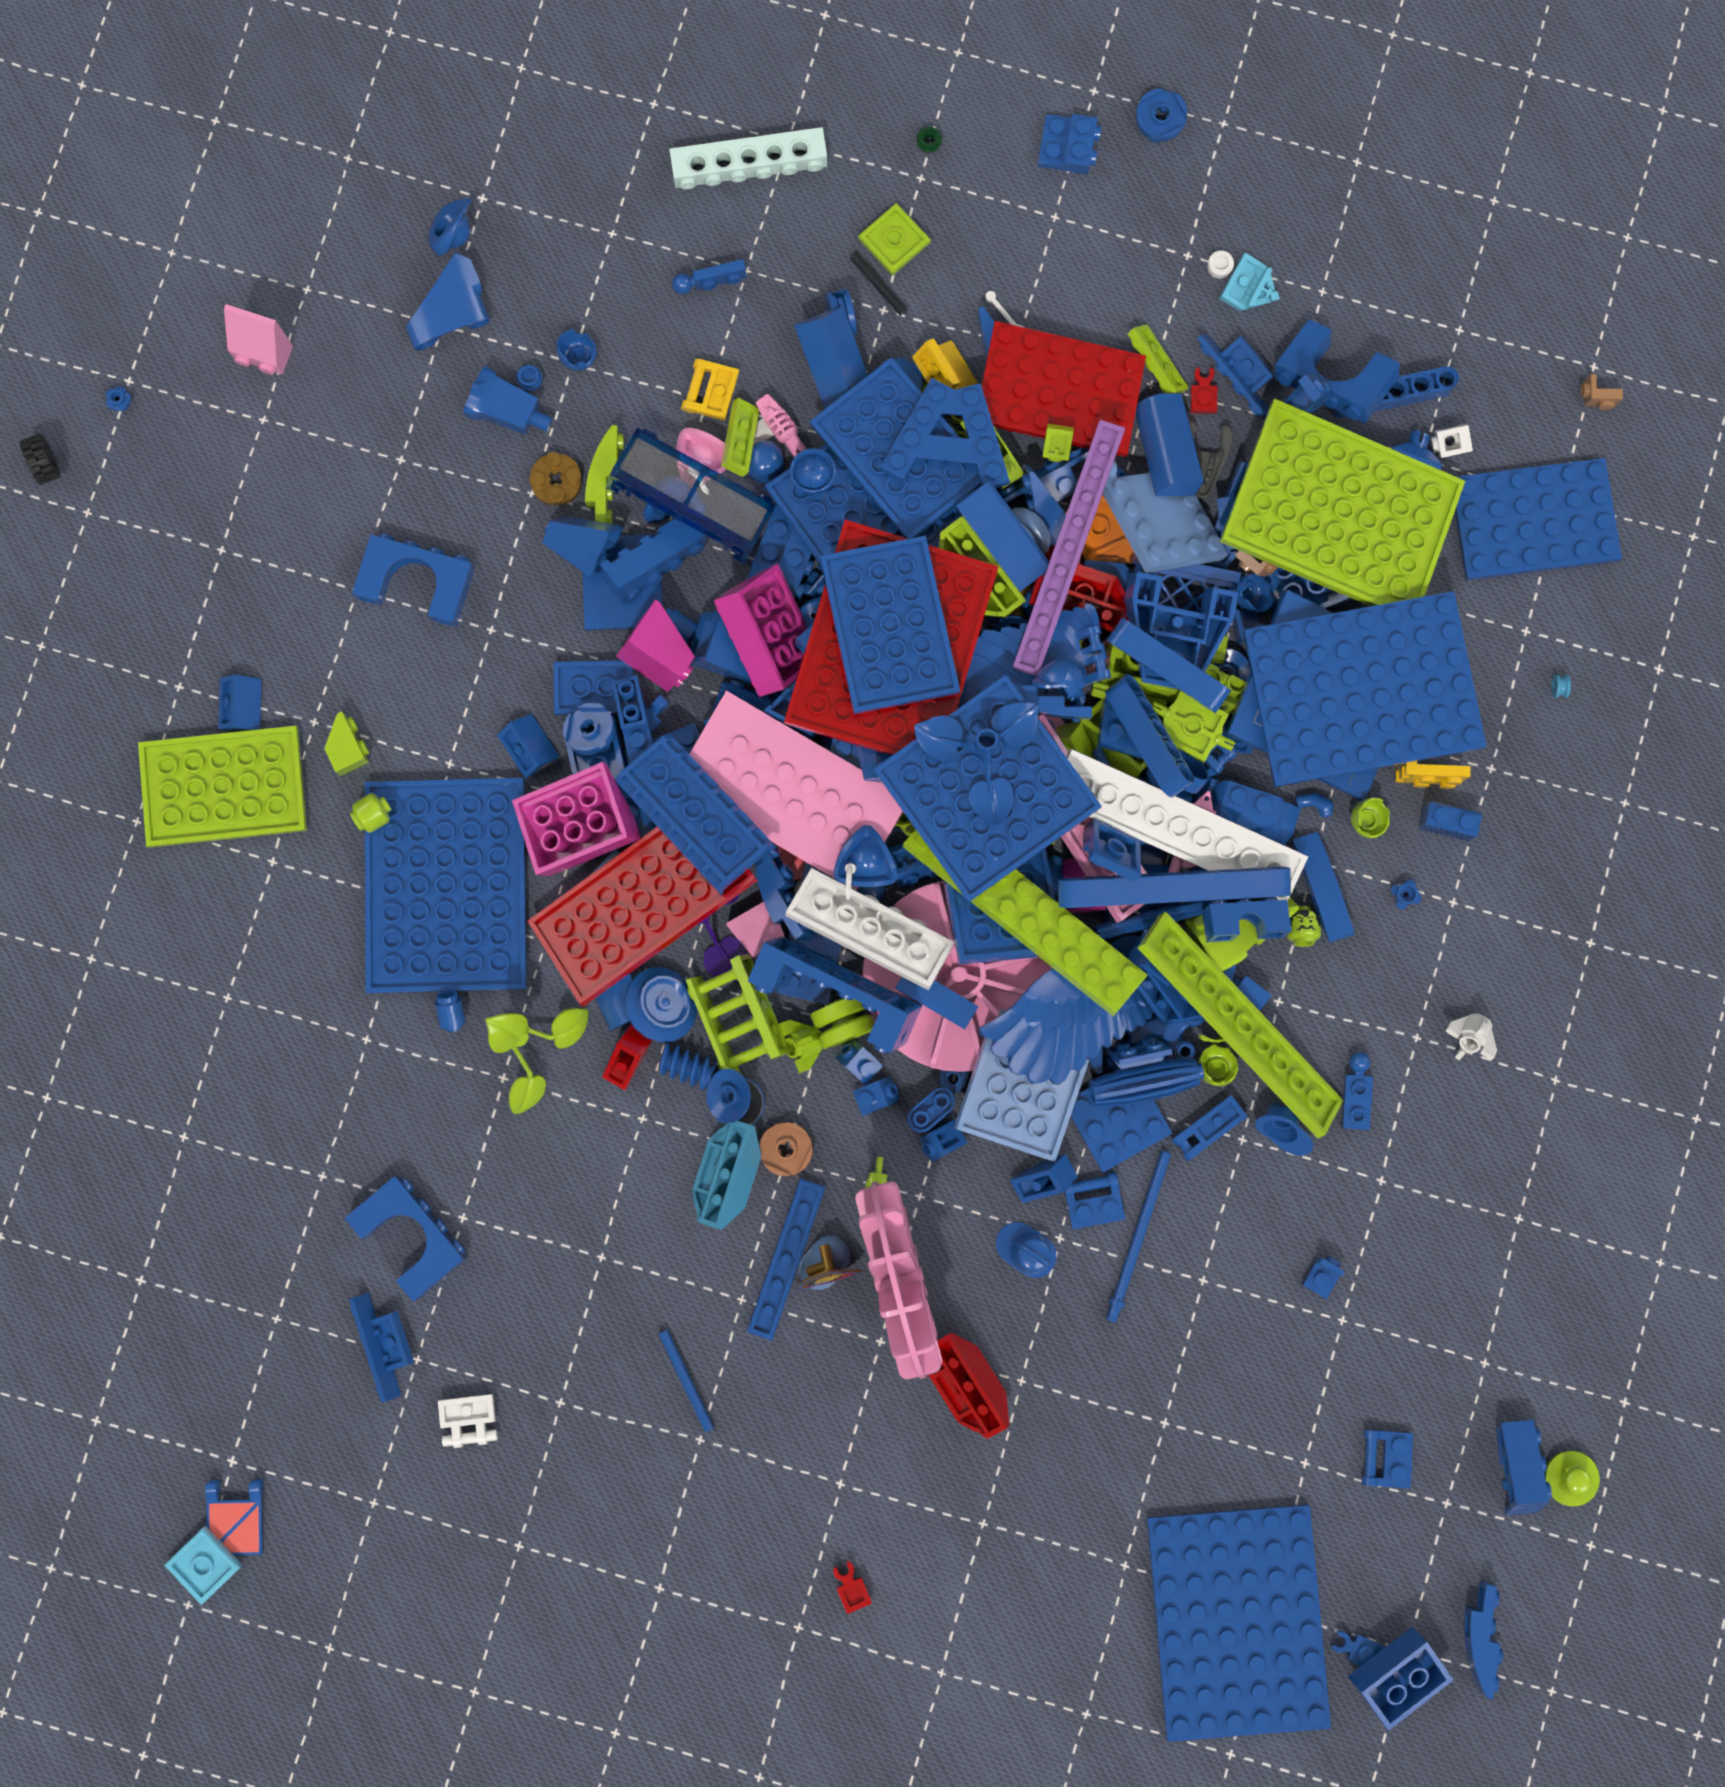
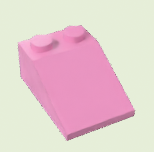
M226 304L224 315L227 348L234 358V362L245 367H249L250 364L258 366L260 371L273 375L274 372L283 375L293 345L277 321Z

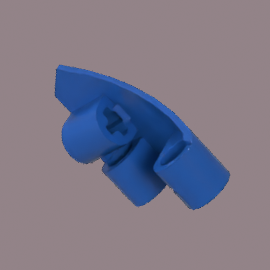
M454 253L406 325V330L414 350L419 351L431 347L442 335L465 326H468L469 329H475L490 322L480 297L482 292L481 284L471 259Z

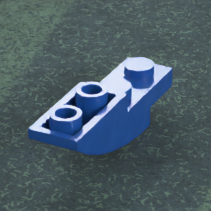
M637 675L611 681L629 764L654 744Z
M773 843L775 849L768 851L755 863L762 899L774 924L787 925L795 940L808 941L815 935L814 932L785 916L788 907L795 897L789 890L797 884L792 878L794 876L792 870L787 864L783 863L779 856L781 854L780 850Z
M1480 1581L1476 1608L1465 1606L1464 1639L1468 1662L1474 1680L1481 1694L1487 1699L1493 1700L1494 1692H1497L1499 1689L1497 1668L1498 1664L1500 1665L1503 1660L1501 1644L1495 1639L1490 1638L1496 1630V1620L1493 1618L1494 1607L1499 1605L1500 1593L1497 1591L1496 1585L1491 1582Z

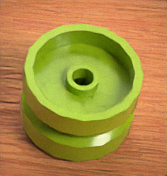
M844 998L825 1005L824 1008L810 1014L815 1028L833 1026V1028L822 1032L819 1037L824 1050L871 1032L876 1021L874 1015L866 1014L856 1018L857 1014L866 1009L862 1007L861 1002L855 999L847 1000Z

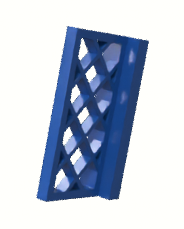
M1134 553V572H1142L1144 569ZM1201 564L1150 572L1152 575H1157V573L1163 574L1162 581L1169 576L1175 577L1180 587L1169 594L1162 582L1161 590L1165 597L1158 602L1159 605L1168 600L1173 608H1178L1172 597L1183 590L1190 602L1180 609L1186 610L1193 606L1198 613H1200L1201 609L1196 602L1203 598L1204 592L1193 598L1187 588L1188 585L1197 581L1203 590L1208 589L1207 583L1212 584L1209 588L1221 586L1226 587L1227 590L1234 591L1235 584L1239 583L1241 575L1240 572Z

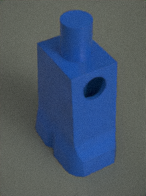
M487 366L483 367L479 376L472 384L463 411L466 418L486 420L523 435L527 434L530 425L548 432L553 421L552 417L537 411L540 406L537 397L502 380Z

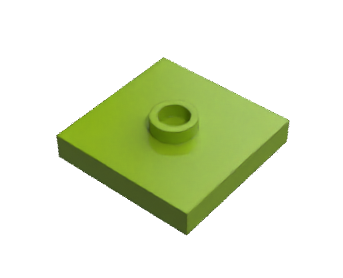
M897 203L858 236V240L892 276L931 243V239Z

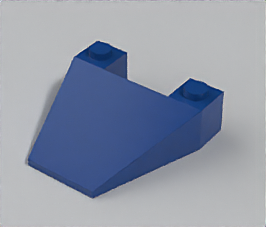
M1142 572L1130 573L1124 598L1129 622L1205 672L1234 620L1239 592L1215 587L1204 589L1201 611L1198 613L1158 604L1162 576ZM1137 661L1142 683L1178 689Z

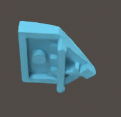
M1245 252L1241 255L1218 299L1239 311L1279 300L1278 291H1275L1271 276L1272 268H1267L1266 265Z

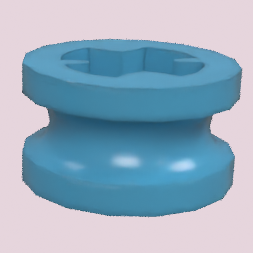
M1559 675L1553 676L1551 683L1553 698H1559L1560 695L1563 698L1569 697L1571 691L1569 675H1563V677Z

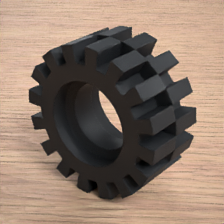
M41 433L19 442L20 449L22 450L21 453L26 460L25 463L38 484L43 485L61 477L60 468L53 455L54 453Z

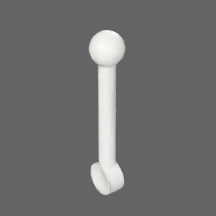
M993 291L986 293V301L993 303L1011 325L1022 327L1016 324L1000 305Z

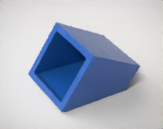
M718 611L701 613L689 648L695 656L690 665L752 684Z

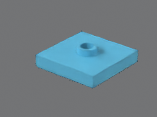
M204 1526L164 1566L202 1605L243 1565Z

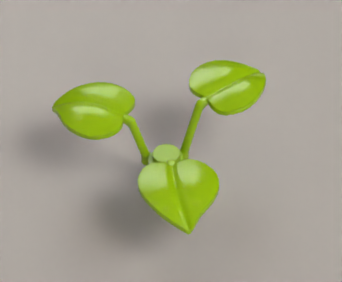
M574 1007L559 1013L552 1023V1034L530 1028L526 1017L519 1013H505L485 1018L490 1048L496 1053H504L512 1049L527 1073L526 1077H519L514 1081L509 1092L510 1110L515 1115L537 1104L544 1095L546 1082L541 1075L532 1076L533 1073L518 1047L527 1043L528 1033L548 1040L554 1039V1044L559 1049L573 1045L581 1038L587 1027L588 1010L586 1008Z

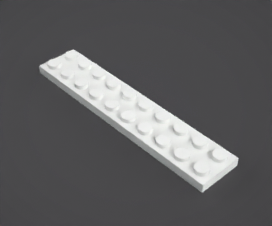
M1069 749L1066 756L1102 806L1101 809L1089 817L1095 818L1206 870L1290 867L1292 893L1308 856L1176 796L1171 798L1154 786ZM1289 895V896H1278V897H1277V900H1287V901H1288L1290 895Z

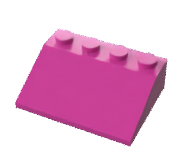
M777 563L729 589L714 600L717 611L728 630L729 637L732 639L739 653L740 660L744 664L759 697L783 690L797 679L804 655L795 645V641L798 636L808 629Z
M601 762L512 800L536 875H555L641 839L633 813L605 762Z

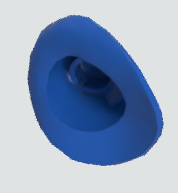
M467 197L444 206L435 216L429 230L428 241L431 250L436 255L441 256L448 252L449 249L459 248L468 240L470 224L466 215L473 198Z

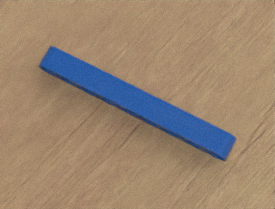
M1290 867L1141 874L1136 882L1119 875L1058 879V906L1062 908L1291 895Z

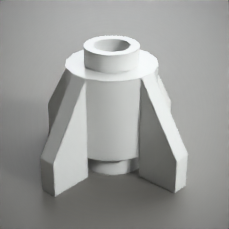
M1471 1014L1452 1021L1448 1025L1446 1032L1459 1039L1460 1048L1455 1056L1456 1059L1460 1060L1466 1051L1475 1053L1482 1049L1480 1054L1492 1060L1495 1057L1497 1048L1492 1032V1023L1487 1017L1481 1014Z

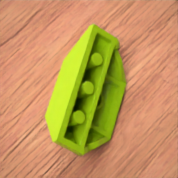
M962 516L941 531L940 549L999 566L986 608V616L1006 617L1026 602L1025 598Z

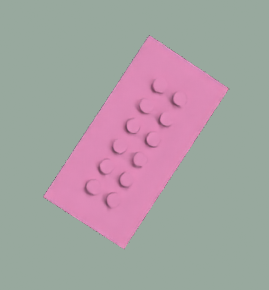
M728 691L723 695L689 754L773 843L834 879L833 872L837 858L844 845L858 829L864 825L872 826L885 843L903 813L883 783L864 781L861 769ZM853 886L856 889L855 891H857L859 886Z

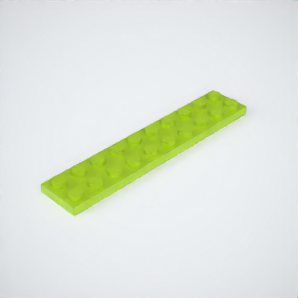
M915 830L904 842L903 848L961 893L917 830ZM1016 869L971 901L1113 1017L1148 976L1069 911L1059 907L1054 899Z
M1166 911L1160 914L1138 946V949L1317 1138L1325 1136L1344 1100Z

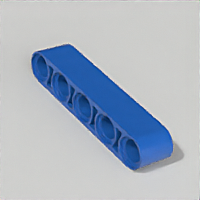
M1441 367L1399 376L1391 388L1396 389L1400 396L1394 397L1388 392L1374 412L1445 397L1458 384L1459 374L1452 367ZM1439 378H1446L1450 386L1442 385ZM1414 383L1422 384L1425 391H1418ZM1330 408L1335 417L1348 418L1345 413L1335 408Z
M1124 618L1120 619L1107 639L1112 645L1214 713H1217L1231 692L1229 688Z
M1124 675L1105 691L1106 697L1158 785L1167 796L1173 798L1194 782V776L1138 682L1131 675Z

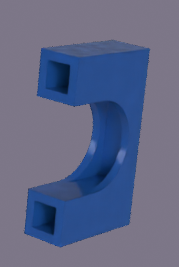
M1309 319L1276 362L1275 379L1284 386H1291L1297 389L1300 384L1298 380L1306 374L1319 375L1320 378L1323 377L1318 373L1315 366L1331 346L1332 330ZM1376 352L1357 377L1347 381L1327 379L1333 388L1330 392L1334 397L1324 405L1345 413L1353 420L1366 423L1397 381L1400 363Z
M380 533L379 536L371 534L352 592L357 600L382 607L389 582L394 573L408 564H422L433 570L436 576V589L428 612L429 618L434 622L457 628L475 571L474 566L469 562L470 559L461 555H454V558L444 555V551L432 547L429 548V551L421 549L419 544L405 540L404 544L396 542L394 537Z
M394 1176L344 1219L361 1239L368 1238L385 1222L398 1215L409 1216L423 1227L427 1243L422 1258L396 1280L414 1302L467 1259L463 1254L466 1249L457 1239L452 1240L446 1232L449 1229L440 1218L435 1220L429 1213L432 1210L430 1205L422 1197L418 1199L412 1192L415 1189L412 1183L406 1177L401 1179L400 1176Z

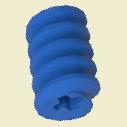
M667 1042L659 1062L660 1075L665 1076L670 1070V1079L674 1080L680 1074V1083H685L690 1078L691 1087H694L700 1081V1090L704 1091L716 1071L718 1060L711 1066L709 1056L703 1062H700V1053L697 1052L693 1058H690L689 1049L681 1055L680 1046L677 1045L673 1051H670V1042Z

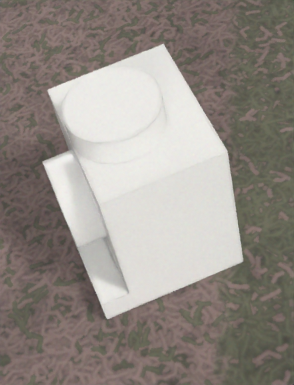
M1467 424L1434 431L1435 437L1431 438L1433 453L1438 452V456L1441 458L1473 451L1469 426ZM1448 436L1454 438V442L1450 446L1445 444V439Z

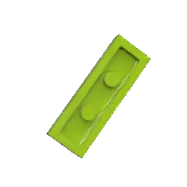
M1148 325L1134 327L1127 333L1132 340L1133 347L1141 355L1146 356V367L1155 375L1164 393L1183 394L1189 389Z
M738 397L732 403L721 466L744 477L749 472L759 409Z

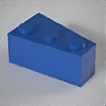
M1134 946L1128 960L1148 975L1138 987V990L1164 1026L1203 1018L1138 949V946Z

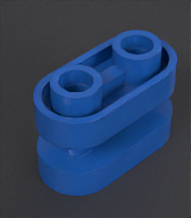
M938 1088L932 1091L908 1113L907 1123L909 1128L916 1133H924L936 1125L954 1108L955 1098L952 1092L945 1088Z

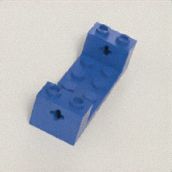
M782 936L763 943L748 979V982L755 985L754 988L765 994L773 993L788 986L793 973L802 977L807 975L815 979L814 983L823 988L831 987L839 991L838 995L847 1000L855 999L861 1002L862 1007L871 1012L879 1011L867 1040L874 1044V1049L887 1054L888 1052H894L907 1043L922 1005Z

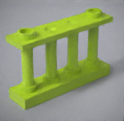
M750 954L730 959L732 963L731 970L705 982L702 976L686 980L688 994L696 1004L718 1058L719 1070L734 1069L740 1072L739 1065L766 1053L770 1059L790 1053L767 994L754 988L755 985L748 982L754 967ZM737 979L743 990L742 994L714 1006L708 992ZM742 1005H749L753 1015L752 1019L724 1031L718 1016ZM754 1029L759 1030L763 1039L762 1044L734 1056L728 1041Z

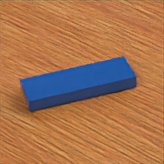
M901 977L895 989L964 1030L979 1007L935 980L929 990L904 977Z

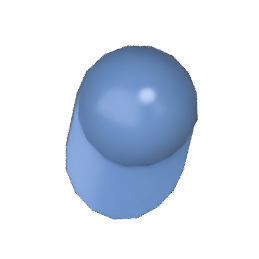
M832 1235L819 1238L799 1263L800 1279L803 1281L810 1277L806 1272L808 1266L822 1261L819 1247L822 1245L830 1246L834 1268L846 1269L850 1262V1250L845 1241ZM835 1282L812 1287L811 1289L822 1290L830 1287Z

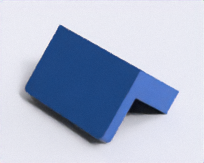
M240 675L220 678L218 730L260 729L261 679Z
M531 714L511 721L497 735L525 779L533 776L543 765L559 758V754Z

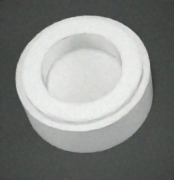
M1226 251L1214 252L1207 263L1208 272L1213 277L1219 279L1227 277L1234 267L1233 257Z

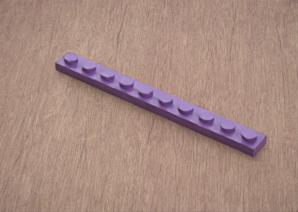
M1103 420L1099 421L1013 665L1015 670L1037 677L1042 668L1125 432L1124 427Z

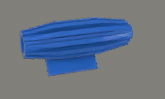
M1150 1036L1141 1038L1139 1043L1120 1042L1115 1044L1114 1048L1107 1049L1108 1055L1120 1069L1090 1080L1089 1090L1095 1107L1128 1106L1170 1097L1200 1085V1079H1204V1071L1201 1063H1196L1195 1059L1163 1060L1164 1056L1172 1054L1171 1048L1159 1038L1156 1039V1037Z

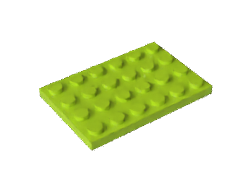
M297 726L138 742L146 847L153 848L307 831L299 730Z

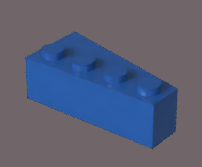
M688 512L660 527L657 531V536L647 535L640 539L635 549L628 550L625 548L618 553L619 557L612 563L608 559L600 563L605 582L623 604L627 601L632 602L642 594V590L649 585L651 587L657 585L663 579V575L670 570L676 571L684 564L685 559L691 555L696 556L705 549L707 544L706 535Z

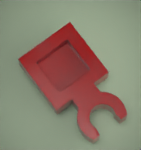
M1196 368L1194 381L1198 385H1192L1190 388V413H1217L1218 386H1210L1215 374L1213 368L1209 369L1207 378L1201 377L1200 368Z
M850 1560L846 1561L849 1568L846 1574H841L837 1566L833 1567L834 1576L843 1583L836 1587L847 1614L872 1604L862 1576L856 1579L853 1578L854 1566Z

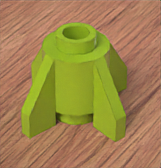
M792 1020L780 1023L779 1026L783 1036L788 1035L785 1041L790 1053L787 1056L792 1059H798L794 1062L799 1074L810 1070L823 1048L819 1038L822 1034L821 1031L814 1026Z

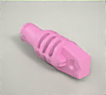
M766 394L756 402L765 423L779 443L786 444L794 457L807 449L797 435L798 428L792 419L770 394Z

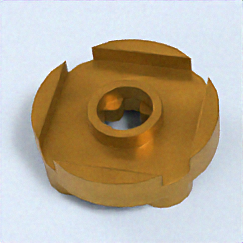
M550 452L537 460L531 469L529 481L533 493L546 505L569 504L575 500L582 489V475L579 466L567 455ZM553 474L561 475L562 483L560 485L558 483L550 484L552 481L550 477Z

